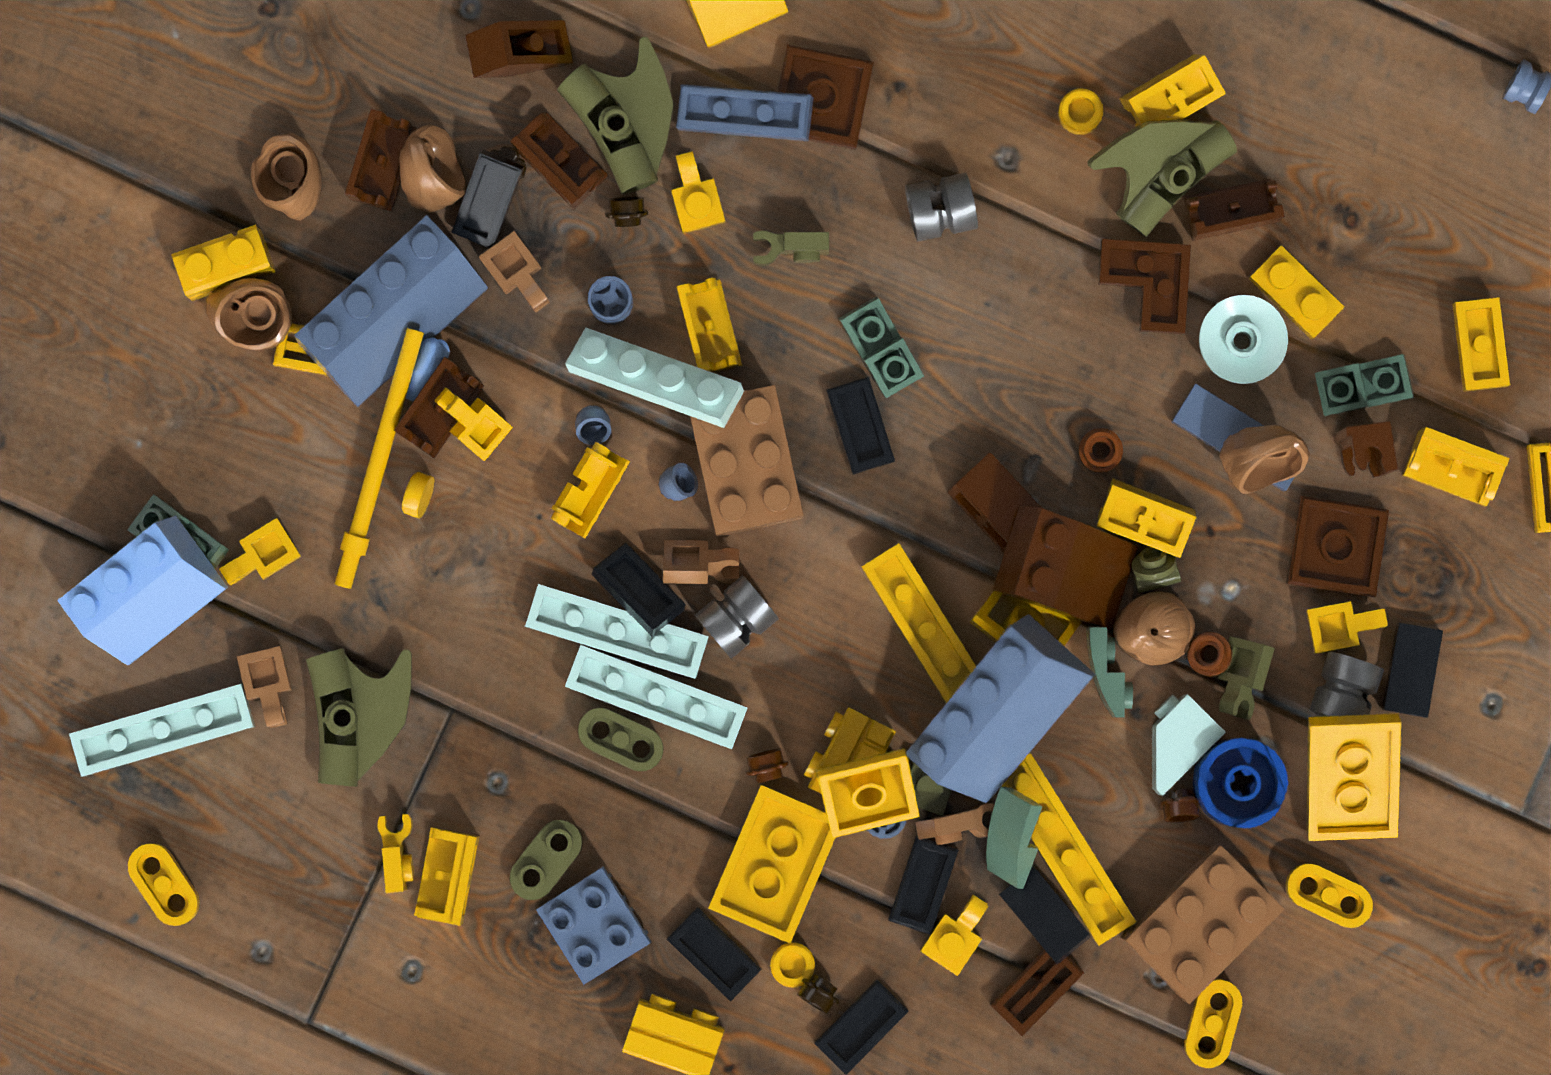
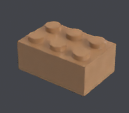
M775 385L744 391L724 428L690 416L716 537L803 519L802 506Z
M1214 844L1121 939L1184 1002L1190 1005L1284 908L1221 845Z

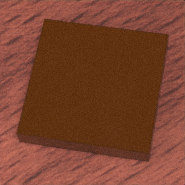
M787 45L778 92L812 95L813 106L809 141L856 150L874 62Z
M1300 496L1286 584L1376 598L1389 510Z

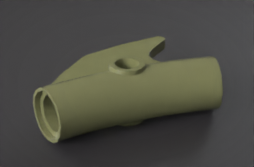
M642 37L639 40L637 67L631 75L626 77L607 75L589 68L584 63L575 69L557 88L559 94L576 112L596 141L614 175L621 194L636 192L658 182L657 173L668 141L674 107L662 65L649 38ZM615 120H621L625 123L623 128L618 131L610 129L609 125Z
M1191 120L1146 121L1116 138L1091 157L1087 164L1093 170L1122 167L1126 173V187L1121 207L1115 214L1136 231L1147 237L1175 203L1209 172L1237 152V147L1229 131L1218 120L1212 122Z
M344 648L306 659L318 720V783L358 787V781L382 757L406 724L412 686V653L410 650H403L390 672L385 677L379 679L369 677L348 658ZM342 710H347L350 713L351 720L348 725L343 727L338 722V715Z

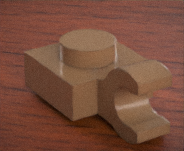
M515 231L479 256L481 262L506 295L517 287L536 313L550 303L544 292L532 278V275L542 268Z
M664 540L663 583L708 584V575H711L721 583L732 584L739 578V549L723 548L720 550H708V540Z
M277 646L237 656L246 699L248 701L261 700L266 726L270 727V729L288 725L280 693L292 691L283 648Z
M979 804L964 812L915 822L918 839L935 837L936 845H942L963 840L961 831L969 830L978 838H987L989 828L983 825L982 816L985 812L993 811L995 804Z

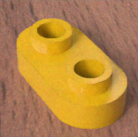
M155 843L145 844L135 849L128 860V872L157 918L171 926H179L191 921L199 910V895L171 852L166 847ZM150 857H154L160 862V870L156 874H150L145 868V863ZM175 894L181 895L185 900V906L181 911H175L170 906V899Z
M1309 863L1296 866L1287 876L1285 884L1287 895L1299 907L1346 928L1359 927L1371 916L1373 901L1369 892L1364 887L1344 877ZM1306 877L1312 878L1315 882V889L1310 894H1304L1300 889V883ZM1347 896H1351L1356 903L1355 909L1351 913H1344L1340 907L1342 899Z
M1215 979L1195 999L1184 1040L1186 1055L1193 1063L1203 1068L1217 1067L1227 1059L1241 1013V993L1234 984L1226 980ZM1216 993H1222L1226 998L1225 1006L1219 1010L1213 1009L1210 1004L1211 997ZM1210 1036L1214 1040L1213 1049L1207 1053L1201 1052L1198 1047L1200 1039Z

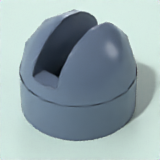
M593 405L582 408L575 420L577 438L589 445H593L595 442L599 444L605 442L611 435V422L606 411L599 406Z
M678 463L667 468L660 475L658 486L661 494L667 499L682 501L695 495L698 489V480L695 472L689 465Z

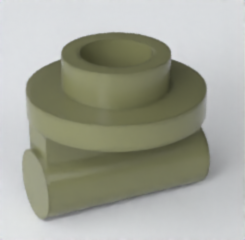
M1149 547L1142 550L1132 561V570L1135 576L1133 579L1138 594L1181 582L1176 557L1171 554Z

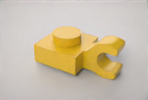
M693 151L676 155L684 187L673 189L671 193L682 233L685 234L725 223L714 178L701 182Z
M445 388L435 399V402L457 420V423L449 432L483 461L489 457L513 428L479 398L469 407L462 399Z
M278 518L241 539L239 542L246 553L225 564L219 570L230 586L249 575L255 569L264 580L299 559L301 555Z
M1351 601L1306 610L1315 654L1359 646L1357 632L1388 626L1385 608L1353 614Z
M410 814L402 815L403 828L398 833H393L388 829L386 816H380L378 819V831L383 843L382 857L386 893L406 891L407 881H414L412 854L404 855V845L402 846L404 839L410 835L413 828Z
M973 894L956 920L944 913L920 949V952L958 976L982 940V937L973 932L972 929L987 910L988 904Z

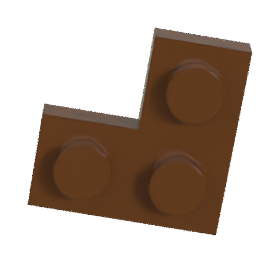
M1114 239L1101 240L1098 285L1142 288L1139 332L1185 334L1191 245Z

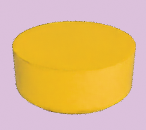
M1082 88L1075 89L1063 97L1059 105L1058 117L1062 126L1067 131L1078 135L1087 134L1099 125L1103 117V104L1094 92Z
M421 472L413 474L406 487L402 501V511L404 514L418 519L424 515L433 493V476Z
M791 942L782 944L774 951L771 957V972L776 981L783 986L792 988L802 986L804 984L801 982L802 979L810 980L814 973L815 960L813 954L801 943Z

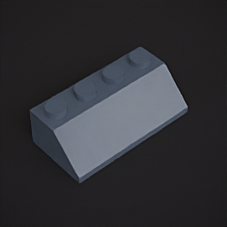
M426 215L295 334L298 345L343 393L359 407L394 375L407 328L424 332L422 341L430 337L435 338L479 298L488 287L456 245Z
M1027 614L1006 630L908 749L906 755L938 785L987 803L1095 676V673L1034 618Z

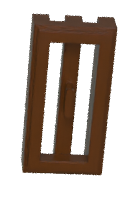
M1043 949L990 1003L1021 1036L1084 974L1068 956L1058 965L1054 963L1007 1010L1003 1005L1050 958ZM1066 966L1071 973L1020 1022L1016 1016Z

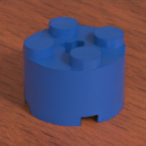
M1231 738L1214 744L1198 760L1194 767L1193 791L1195 798L1197 797L1200 808L1212 820L1225 826L1252 828L1266 823L1276 815L1287 793L1288 775L1283 761L1270 747L1253 739ZM1236 771L1239 775H1248L1250 778V782L1244 785L1246 793L1243 795L1239 790H1231L1230 783L1235 780L1234 773Z

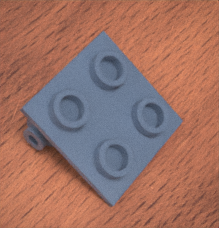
M604 866L536 909L583 985L651 943L647 935L649 932L647 929L644 930L632 912L634 911L633 907L628 906L625 901L627 899L626 896L621 895L611 879L612 874H608Z

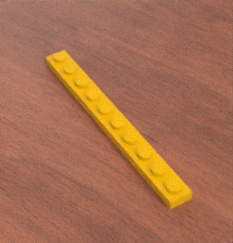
M898 543L861 566L942 698L947 703L973 672L976 665L903 548ZM1029 753L1001 787L1013 788L1043 806L1031 840L1039 848V853L1096 944L1100 946L1135 924L1136 920L1034 757Z

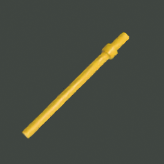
M407 328L351 527L349 532L344 531L340 545L343 555L334 583L340 587L352 588L360 557L365 556L370 538L366 536L396 434L394 429L400 420L424 332Z

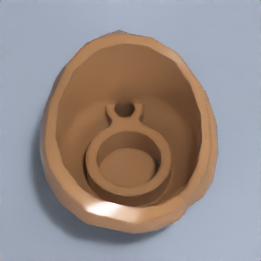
M427 124L414 130L408 136L399 156L401 187L406 194L408 203L414 209L425 213H432L454 204L465 195L467 185L457 158L455 146L447 131L432 124Z
M294 133L276 134L268 139L262 147L261 155L252 163L251 181L258 199L267 207L283 212L290 219L300 221L309 216L316 209L320 201L322 172L319 160L305 139Z
M257 278L234 280L225 287L214 290L206 298V313L210 324L220 337L237 347L257 351L274 348L284 341L292 325L293 313L291 305L285 298L283 290L278 285L267 280Z
M1267 425L1247 427L1238 433L1229 435L1223 442L1219 457L1233 485L1241 493L1249 494L1272 484L1296 477L1304 471L1310 452L1304 440L1295 432L1289 431L1283 426Z
M1164 591L1148 592L1134 599L1121 610L1113 628V637H1115L1116 645L1129 657L1151 666L1163 665L1183 656L1189 649L1195 634L1193 615L1183 600L1172 593Z

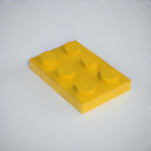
M1399 713L1308 717V841L1398 837L1401 720Z
M761 785L708 909L787 943H791L835 840L831 835L826 812Z

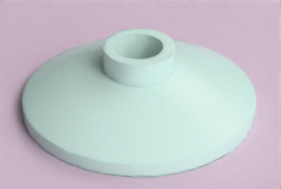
M1236 295L1220 301L1207 313L1199 332V347L1205 363L1217 376L1232 383L1249 384L1265 379L1280 366L1288 347V332L1282 316L1270 303L1255 296ZM1244 333L1248 336L1250 343L1246 349H1239L1235 346L1234 336L1236 334Z

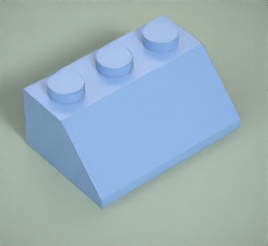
M173 516L152 524L57 601L83 637L126 665H130L225 591L228 586L177 516Z

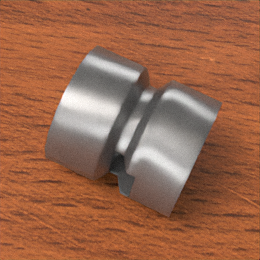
M966 172L942 177L940 184L934 186L929 180L905 185L910 219L917 242L941 237L944 229H949L953 234L978 229L975 202ZM942 204V211L932 209L936 205Z
M743 575L724 590V600L718 601L713 599L695 614L697 619L731 659L750 644L749 635L751 633L761 635L779 620L778 616Z
M1329 651L1321 673L1326 680V684L1316 688L1309 711L1320 716L1369 715L1372 705L1367 700V697L1377 693L1384 669L1360 659Z

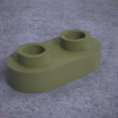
M606 708L592 709L579 722L578 735L586 748L634 771H647L654 768L663 756V742L654 730ZM600 721L607 723L610 729L608 736L604 739H598L593 734V726ZM639 740L646 741L650 746V752L644 758H639L633 753V745Z
M555 820L546 824L515 862L510 871V884L518 896L527 900H537L544 897L579 855L583 843L582 835L573 823L566 820ZM555 834L566 836L568 845L565 850L557 851L552 847L551 839ZM529 869H534L540 874V882L536 886H529L524 882V873Z

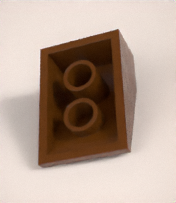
M1020 505L993 591L1098 627H1105L1107 630L1112 631L1138 546L1046 509Z

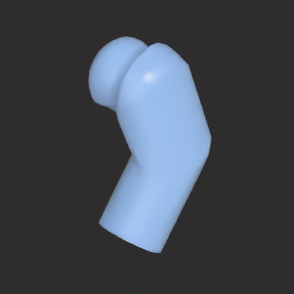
M430 337L421 342L406 399L414 401L443 358L446 357L448 359L450 349L444 340Z

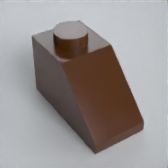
M565 20L499 21L465 35L473 78L510 77L573 63Z

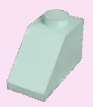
M1188 694L1182 695L1179 699L1171 695L1154 712L1159 719L1152 725V789L1161 796L1226 733Z

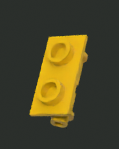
M595 442L591 449L587 447L573 472V475L581 479L578 487L567 482L555 505L551 507L554 513L550 519L577 535L586 538L630 461L611 452V450L598 442Z

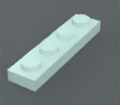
M586 327L565 363L570 373L722 428L727 424L744 393L740 382Z
M540 584L537 586L525 627L694 679L697 677L709 636L670 624L664 626L651 637L625 610Z
M580 645L565 687L729 749L733 748L747 711L745 706Z
M238 684L73 732L69 736L80 775L84 777L253 728L255 724L248 700L246 699L243 684Z

